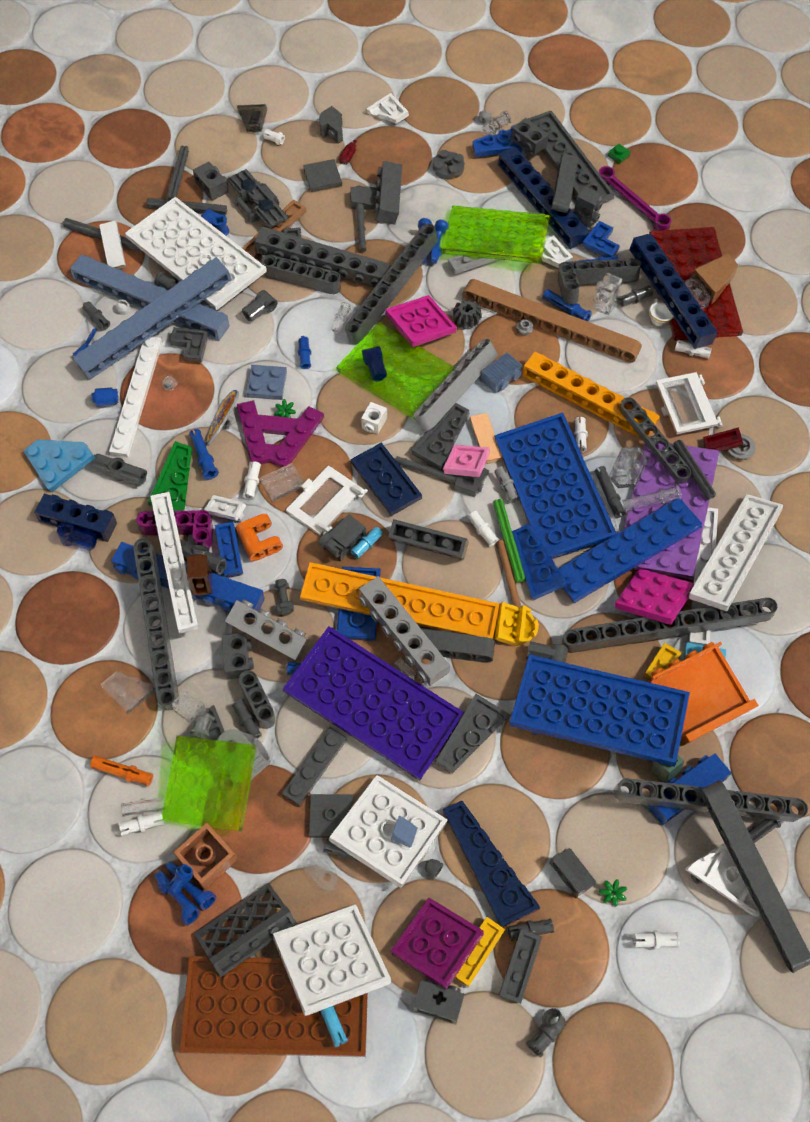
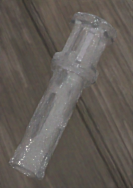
M675 484L674 487L659 488L657 492L622 500L626 512L656 503L664 505L666 502L675 499L682 500L679 485Z

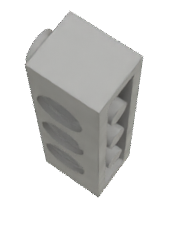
M245 599L242 602L236 600L225 622L290 658L298 659L308 641V638L304 637L306 635L305 632L297 628L294 631L289 629L287 622L279 618L277 621L269 618L271 616L270 613L263 609H260V611L253 609L254 604ZM249 613L255 615V622L251 625L247 624L245 620ZM266 623H271L273 626V631L270 634H265L263 631V626ZM284 632L289 633L291 637L287 644L282 643L280 640V636Z

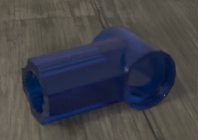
M380 346L362 350L364 364L368 366L372 380L376 382L383 381L387 377V372L383 363Z
M69 522L61 523L57 527V533L63 545H74L90 551L95 548L98 538L97 534L76 528Z

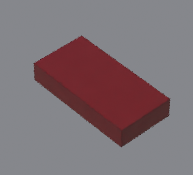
M739 427L703 437L706 449L719 450V452L744 445Z

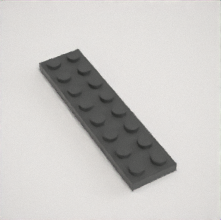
M552 110L528 118L529 121L549 134L548 145L542 151L557 171L562 153L579 157L573 186V193L576 197L586 186L601 193V202L603 203L614 199L615 194Z

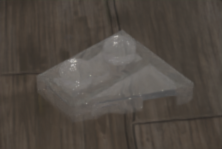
M117 671L100 684L126 714H129L156 691L154 683H145L138 678L127 677L125 674Z

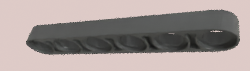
M624 398L620 405L622 415L671 477L678 483H686L691 475L689 466L636 400ZM630 404L633 406V409H625L624 405ZM640 417L644 420V422L638 423L634 420V418ZM651 430L654 432V435L647 436L645 431ZM658 443L663 444L665 449L659 450L655 445ZM672 457L676 460V462L669 463L667 462L666 458ZM684 471L687 476L680 477L677 472Z

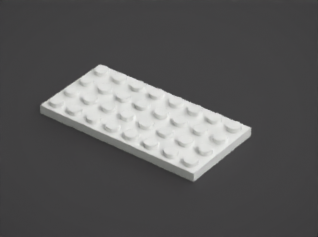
M176 197L125 233L128 240L179 281L184 280L192 272L204 266L209 260L217 257L228 269L232 280L204 299L216 311L267 272L263 264Z

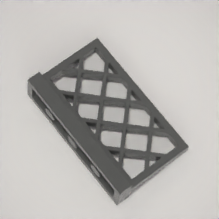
M267 883L194 933L218 974L222 977L274 941L273 933L293 927L297 923L288 907L285 906L270 883ZM268 892L271 893L269 901H260L263 895ZM247 906L252 907L250 914H241L242 910ZM258 907H267L264 915H255ZM272 907L281 908L275 914L270 915ZM234 919L231 927H223L225 921ZM239 920H248L245 928H237ZM253 920L262 921L255 928H251ZM209 932H215L212 941L202 939ZM220 933H229L226 941H218ZM234 933L243 934L242 937L232 942ZM215 946L224 947L223 950L213 956Z

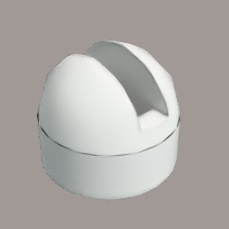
M126 300L117 301L116 310L118 314L126 315L130 312V305Z

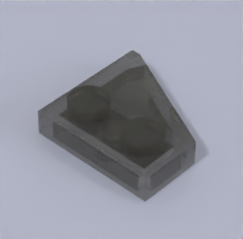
M266 104L237 105L246 131H262L267 113Z

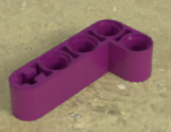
M204 510L174 511L179 535H193L195 545L205 546L210 549L213 541V523L209 512ZM154 511L139 513L136 520L140 532L144 535H158Z

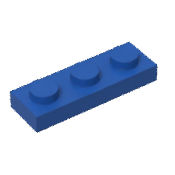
M234 522L215 525L220 557L224 558L227 562V567L223 572L224 577L242 575L243 569Z

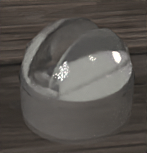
M167 375L162 385L165 390L172 391L177 387L178 382L172 376Z

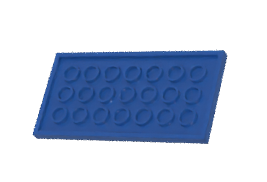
M563 412L494 435L509 476L514 481V487L519 495V500L529 525L533 528L552 559L604 542L617 535Z
M529 654L509 726L675 767L690 692Z

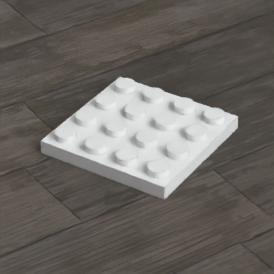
M376 775L331 834L329 841L402 888L448 820ZM398 816L405 818L418 827L412 847L391 841Z
M356 904L273 933V940L304 1016L391 984L388 971Z

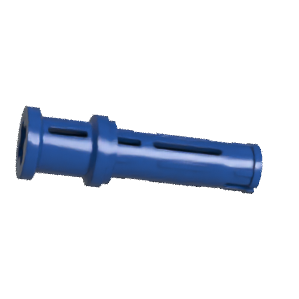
M550 289L544 292V300L566 311L569 315L585 321L590 320L592 315L590 310L586 311L578 303H565L561 296Z
M194 429L196 434L194 435L191 430L189 435L199 457L197 462L203 470L202 476L207 480L213 479L219 473L218 469L214 466V458L208 453L201 431Z

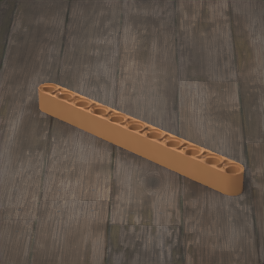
M476 279L469 280L462 292V297L466 301L469 299L471 302L476 301L477 305L518 321H531L536 328L629 363L635 362L642 348L641 343L633 338Z

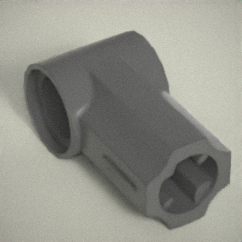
M262 290L256 295L253 302L242 309V313L250 322L264 312L270 313L275 310L278 302L267 291Z
M530 641L526 659H528L530 654L566 663L568 648L561 644L549 646Z

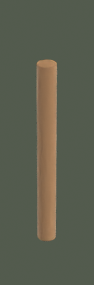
M498 540L497 545L512 603L520 608L521 603L504 540Z

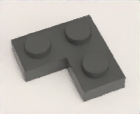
M173 327L170 343L173 346L186 347L185 361L202 363L209 334L206 330Z

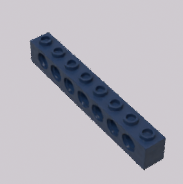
M516 147L499 153L498 166L564 243L570 249L582 244L588 236V227L580 221L570 208L568 213L551 210L554 190L543 179L541 174L536 171L531 162H528L523 153Z
M651 233L634 237L629 249L635 259L641 262V268L666 304L693 348L697 349L713 344L718 334L716 328L712 325L690 289L683 282L682 277L679 276L657 240H655Z

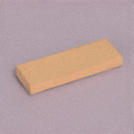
M488 414L470 416V423L478 446L488 447L490 450L486 464L502 461L503 457L494 437L495 434Z

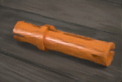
M97 755L93 756L90 763L92 769L125 778L127 782L134 781L150 786L153 780V773L139 770L134 765L126 766L98 757Z

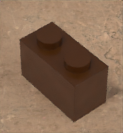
M195 554L187 556V579L193 596L213 594L212 572L207 555Z

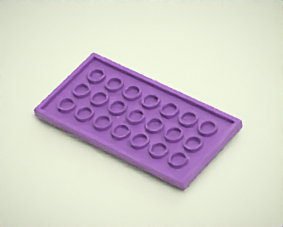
M658 443L655 445L659 450L665 449L663 444ZM646 444L644 445L624 529L678 497L702 522V528L636 566L633 570L644 569L666 576L693 580L709 500L705 498L691 475L686 483L676 482ZM686 446L711 486H713L719 450ZM672 457L666 458L667 462L669 463L676 462V460ZM684 471L677 472L680 477L687 476Z

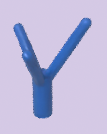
M97 328L91 331L86 342L73 353L74 356L89 346L97 332Z

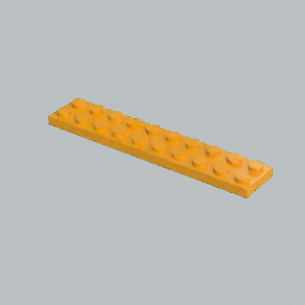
M309 562L300 600L370 615L368 607H363L358 599L359 588L375 579L376 576ZM380 578L418 626L493 639L500 603ZM377 600L374 603L381 604L383 601ZM394 615L386 616V618L392 619L395 617Z

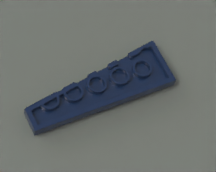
M460 801L443 809V813L499 925L505 927L540 910L539 904L525 885L518 879L514 870L504 860L500 851L493 845L489 836L480 827V824L465 803Z

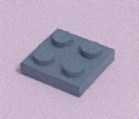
M251 365L247 398L283 400L287 367Z

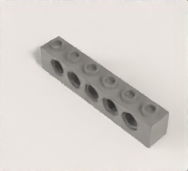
M379 576L359 588L358 599L362 606L368 607L375 622L379 621L384 634L394 640L393 644L396 649L405 654L407 663L417 669V674L423 682L426 681L431 686L449 673L450 664ZM377 600L383 601V603L376 604L374 602ZM387 615H394V616H395V617L392 618V619L386 618ZM404 629L407 632L404 634H400L397 631ZM412 644H416L419 647L416 649H412L409 646ZM424 659H428L431 662L429 664H424L421 661Z

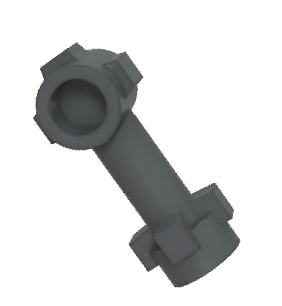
M278 579L274 585L275 592L279 591L281 602L276 603L279 615L283 614V616L294 612L293 601H288L286 589L290 587L286 579Z

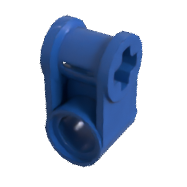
M206 209L201 217L227 236L229 228L226 225V216L216 213L211 209Z

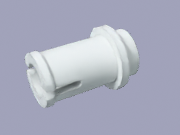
M266 129L264 132L269 134H264V139L273 141L277 145L283 144L285 141V135L282 132L277 133Z

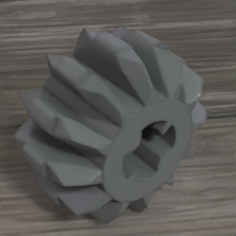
M462 299L461 303L457 302L453 309L454 322H457L458 327L464 325V328L467 326L473 328L474 325H478L479 320L482 318L480 305H477L476 301L471 302L470 299L466 302Z

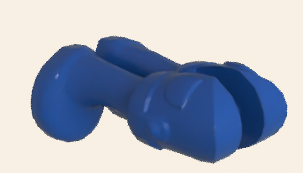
M428 218L420 219L418 221V228L420 229L425 224H432L431 220ZM442 219L437 220L434 225L438 242L429 253L431 254V264H436L442 255L440 240L449 229L448 222Z
M171 861L165 865L170 875L174 877L179 866ZM159 870L154 875L159 886L158 889L163 894H170L177 901L182 910V923L185 926L192 924L199 917V909L181 891L178 893L169 889L171 886H168L170 880ZM190 880L183 886L202 910L211 907L217 898L213 892L200 890Z

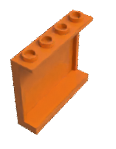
M721 641L715 645L713 642L706 644L702 647L703 651L697 653L695 650L685 656L686 659L681 662L679 659L668 664L669 668L665 670L662 668L655 670L651 673L652 677L647 680L649 683L690 692L681 735L683 745L759 706L755 699L749 700L719 649V646L722 645Z

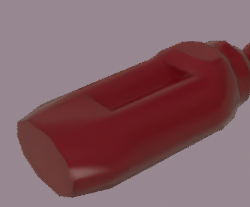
M356 140L345 146L339 156V162L342 164L350 162L356 152Z

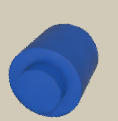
M112 387L97 388L94 393H91L92 403H96L97 407L111 406L114 403H119L118 391Z

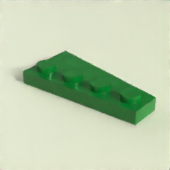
M176 441L172 446L151 496L169 492L173 510L185 511L192 447ZM151 497L148 501L149 506H152Z

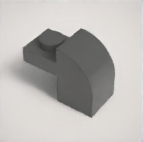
M330 106L319 116L320 134L323 138L329 136L338 144L342 142V114L333 106Z

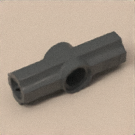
M99 453L94 454L96 458L91 461V469L111 475L116 481L125 480L139 486L146 481L147 471L145 469L125 463L119 457L110 458Z
M180 540L185 561H187V556L195 554L207 555L211 572L217 575H221L227 567V562L224 558L209 552L210 549L205 546L193 545Z

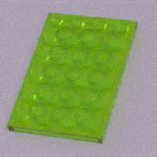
M452 205L448 220L449 228L445 232L441 254L541 264L550 215Z
M380 322L337 366L339 373L414 418L413 414L455 369V367L422 347H411L402 335Z

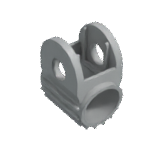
M230 729L223 732L217 740L216 751L224 763V769L242 785H246L271 763L264 745L251 734Z

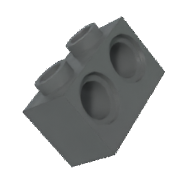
M524 118L512 127L511 140L533 156L547 147L549 134L527 118Z
M246 633L222 635L224 671L227 680L237 679L242 672L254 669L253 657L249 658V651H252L251 639H247ZM235 645H242L239 649L233 648ZM237 663H243L241 667H235Z

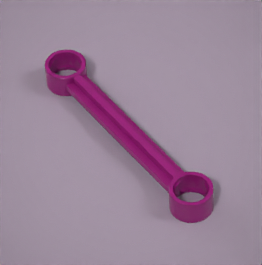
M603 166L599 169V174L607 185H611L654 222L653 228L657 232L665 233L669 230L672 221L669 215L658 214L614 176L615 171L612 167Z

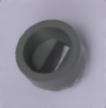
M430 859L425 865L426 873L433 879L437 877L443 868V864L436 859Z

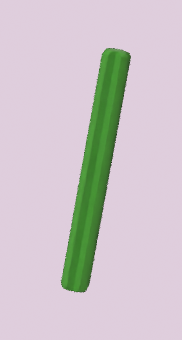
M502 499L494 500V509L515 582H524L525 575Z

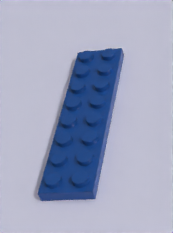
M678 497L617 533L616 536L607 539L560 567L559 570L569 584L562 589L571 601L576 603L702 528V522Z

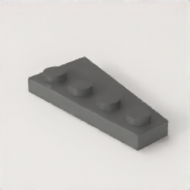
M455 403L441 420L411 450L412 455L442 470L470 415L469 409Z

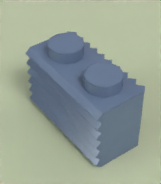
M506 352L482 370L481 380L494 393L500 389L504 390L510 381L517 380L521 376L522 364Z

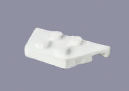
M725 844L719 845L685 868L687 872L752 916L759 917L760 913Z

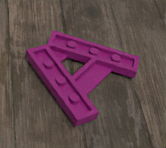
M254 400L237 404L251 462H258L261 465L273 463L287 470L324 418V413L310 406L307 407L299 419L258 415ZM263 433L286 435L280 445L266 444Z

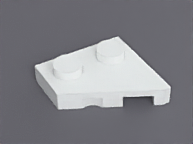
M391 93L366 108L369 115L395 124L409 116L406 108Z
M554 235L527 248L528 255L559 268L560 263L573 260V256Z

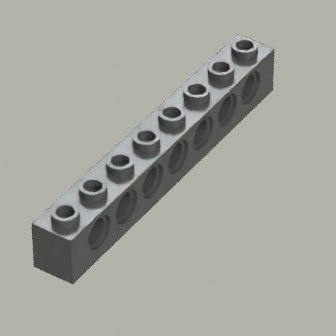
M261 226L255 239L256 253L274 255L335 271L340 274V278L374 288L390 268V263Z

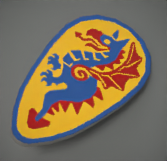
M237 390L231 391L219 406L207 434L205 443L207 446L213 442L223 425L230 426L236 422L235 418L230 416L239 397Z

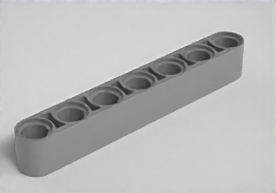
M490 339L480 341L415 411L413 417L422 431L432 429L482 374V370L496 359L498 353Z

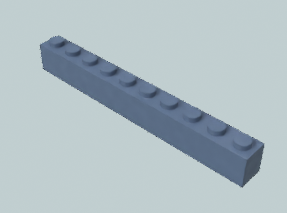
M82 254L70 268L74 280L120 300H126L128 303L139 308H144L166 291L163 287L153 285L149 281L141 280L135 275H129L120 269H115L106 263L98 262ZM199 303L173 321L189 329L206 330L209 334L208 337L220 341L230 327L228 315Z
M217 257L209 260L200 269L195 270L190 276L179 281L170 290H166L160 297L152 300L141 310L136 311L127 320L122 321L120 325L109 330L103 337L92 342L84 350L79 351L73 357L88 379L91 380L230 282L232 279L228 269Z

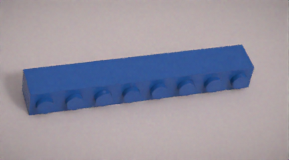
M121 542L111 560L116 572L123 575L125 573L132 575L138 580L134 546ZM142 549V550H141V553H144V552H146L147 550ZM156 554L161 586L170 590L163 556ZM147 565L144 568V571L149 570L151 568V565ZM212 573L213 594L196 596L192 594V599L198 598L208 605L215 604L221 606L226 611H231L236 600L242 602L243 599L254 604L252 608L259 611L265 600L263 590ZM253 613L247 614L246 618H255V615Z

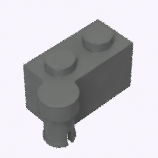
M348 514L345 518L338 521L332 531H328L319 539L318 545L342 561L350 553V550L361 541V537L366 536V527Z

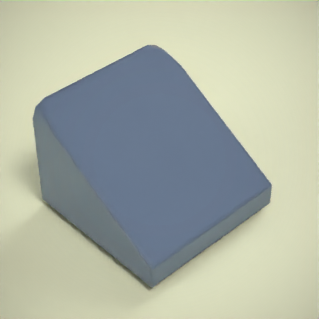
M398 816L391 841L412 847L418 827L405 818Z

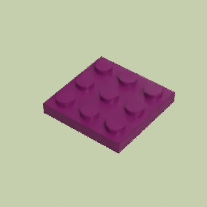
M428 898L391 949V954L447 990L483 937L484 932L441 904Z

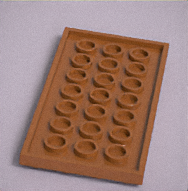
M189 956L180 1052L366 1057L368 993L334 1005L346 1038H348L345 1044L341 1045L340 1043V1046L334 1047L321 1011L304 1016L281 958L249 957L220 977L208 956Z

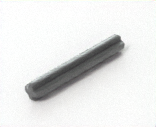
M682 440L675 441L673 448L689 466L691 476L707 500L713 499L716 492Z

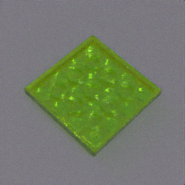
M177 736L163 807V819L161 820L204 826L208 823L212 828L242 832L257 746Z

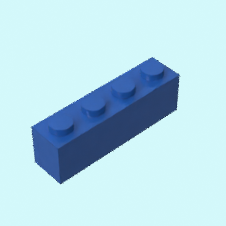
M714 753L710 757L708 755L702 757L697 762L699 765L695 768L690 766L681 773L683 776L678 780L674 777L667 783L707 787L719 780L723 783L731 775V771ZM668 791L663 792L665 798L669 800L672 799V796ZM685 793L686 800L693 802L692 796ZM647 805L662 825L685 810Z

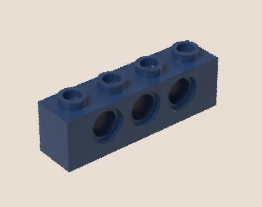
M44 493L34 511L39 522L106 542L109 541L117 525L114 514L108 510L102 511L91 505L85 506L71 499H62L54 494L48 495Z

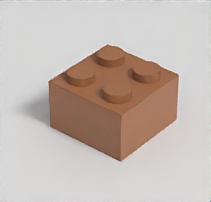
M208 823L202 826L173 852L182 865L186 864L192 868L193 877L204 890L238 860L235 853Z

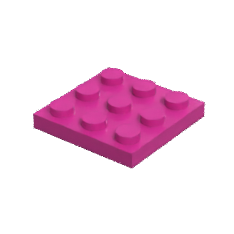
M430 295L385 310L387 318L411 347L456 333L457 327Z
M639 569L615 602V609L671 625L688 600L694 583Z

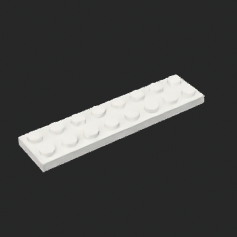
M746 494L689 593V599L728 611L782 512L783 504Z

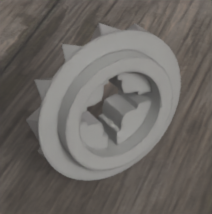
M741 434L744 444L741 446V448H744L743 451L737 447L727 450L729 455H733L735 459H750L756 450L755 443L749 436Z

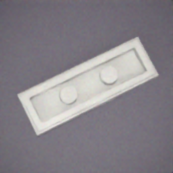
M111 221L100 224L107 265L115 269L125 268L126 263L117 222Z

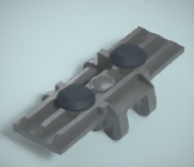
M247 169L227 178L228 182L240 195L235 199V204L240 206L247 214L250 222H256L261 219L270 229L289 219L286 213L279 207L278 197L265 183L257 181ZM246 203L256 204V206L254 207V212L248 207Z

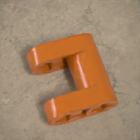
M268 514L257 515L239 523L235 527L250 561L260 560L279 552L283 548V544L278 536L262 541L257 536V533L271 527L272 522Z

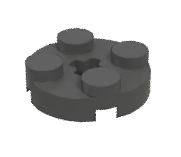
M441 150L433 159V171L436 172L439 178L451 180L455 176L457 178L460 177L464 172L465 163L464 157L461 154Z

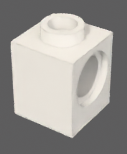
M370 402L361 418L362 429L378 435L387 420V408Z

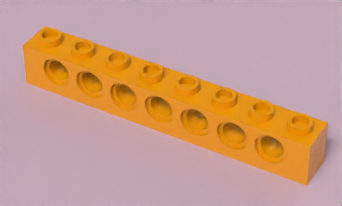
M534 352L524 365L523 377L641 438L620 412V405L624 399L622 395L612 392L608 388L537 352ZM625 404L624 408L631 410L633 409V406L630 404ZM640 406L657 426L660 416ZM640 417L634 418V420L638 423L644 422V420ZM647 430L645 431V434L647 436H650L652 434V431Z

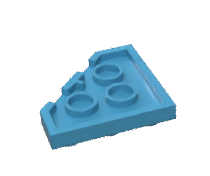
M37 439L23 450L51 492L96 458L84 442Z

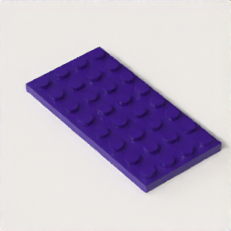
M328 626L283 688L284 693L419 781H421L464 714L463 711L330 626Z

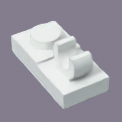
M213 495L204 510L213 516L241 522L244 517L242 512L246 505L244 502Z

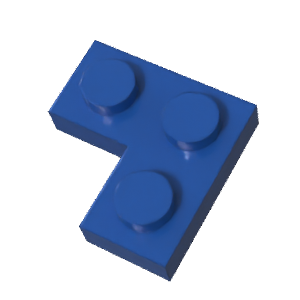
M601 221L595 225L582 243L583 247L603 257L615 256L620 248V245L608 240L613 232V227Z

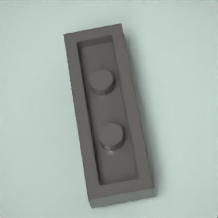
M520 929L499 992L500 996L518 1003L522 1002L542 936Z

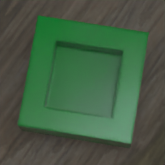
M618 143L608 152V157L621 164L630 156L631 151Z

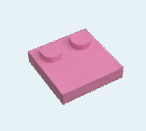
M454 445L443 468L444 474L480 477L490 454L489 448Z

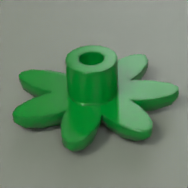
M283 399L282 405L275 404L279 410L274 415L291 418L290 414H296V411L291 409L294 403L291 402L287 405L286 399Z
M618 879L613 882V885L607 880L604 881L607 889L599 890L600 894L606 895L603 903H607L612 899L613 905L617 907L618 899L621 901L627 900L621 894L627 890V887H619Z

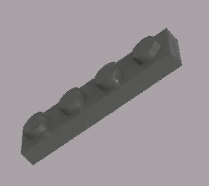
M329 727L282 792V796L300 807L347 741V737Z

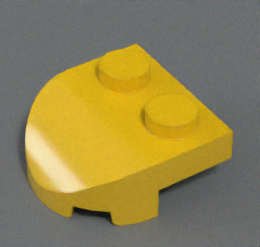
M501 602L494 640L512 646L523 645L537 635L539 629L538 620L534 619L530 613L531 609L525 605L519 608Z

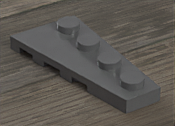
M475 694L435 763L453 774L507 720L510 714Z

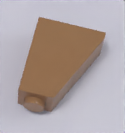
M726 254L696 268L691 281L712 304L735 276L738 264L729 254Z

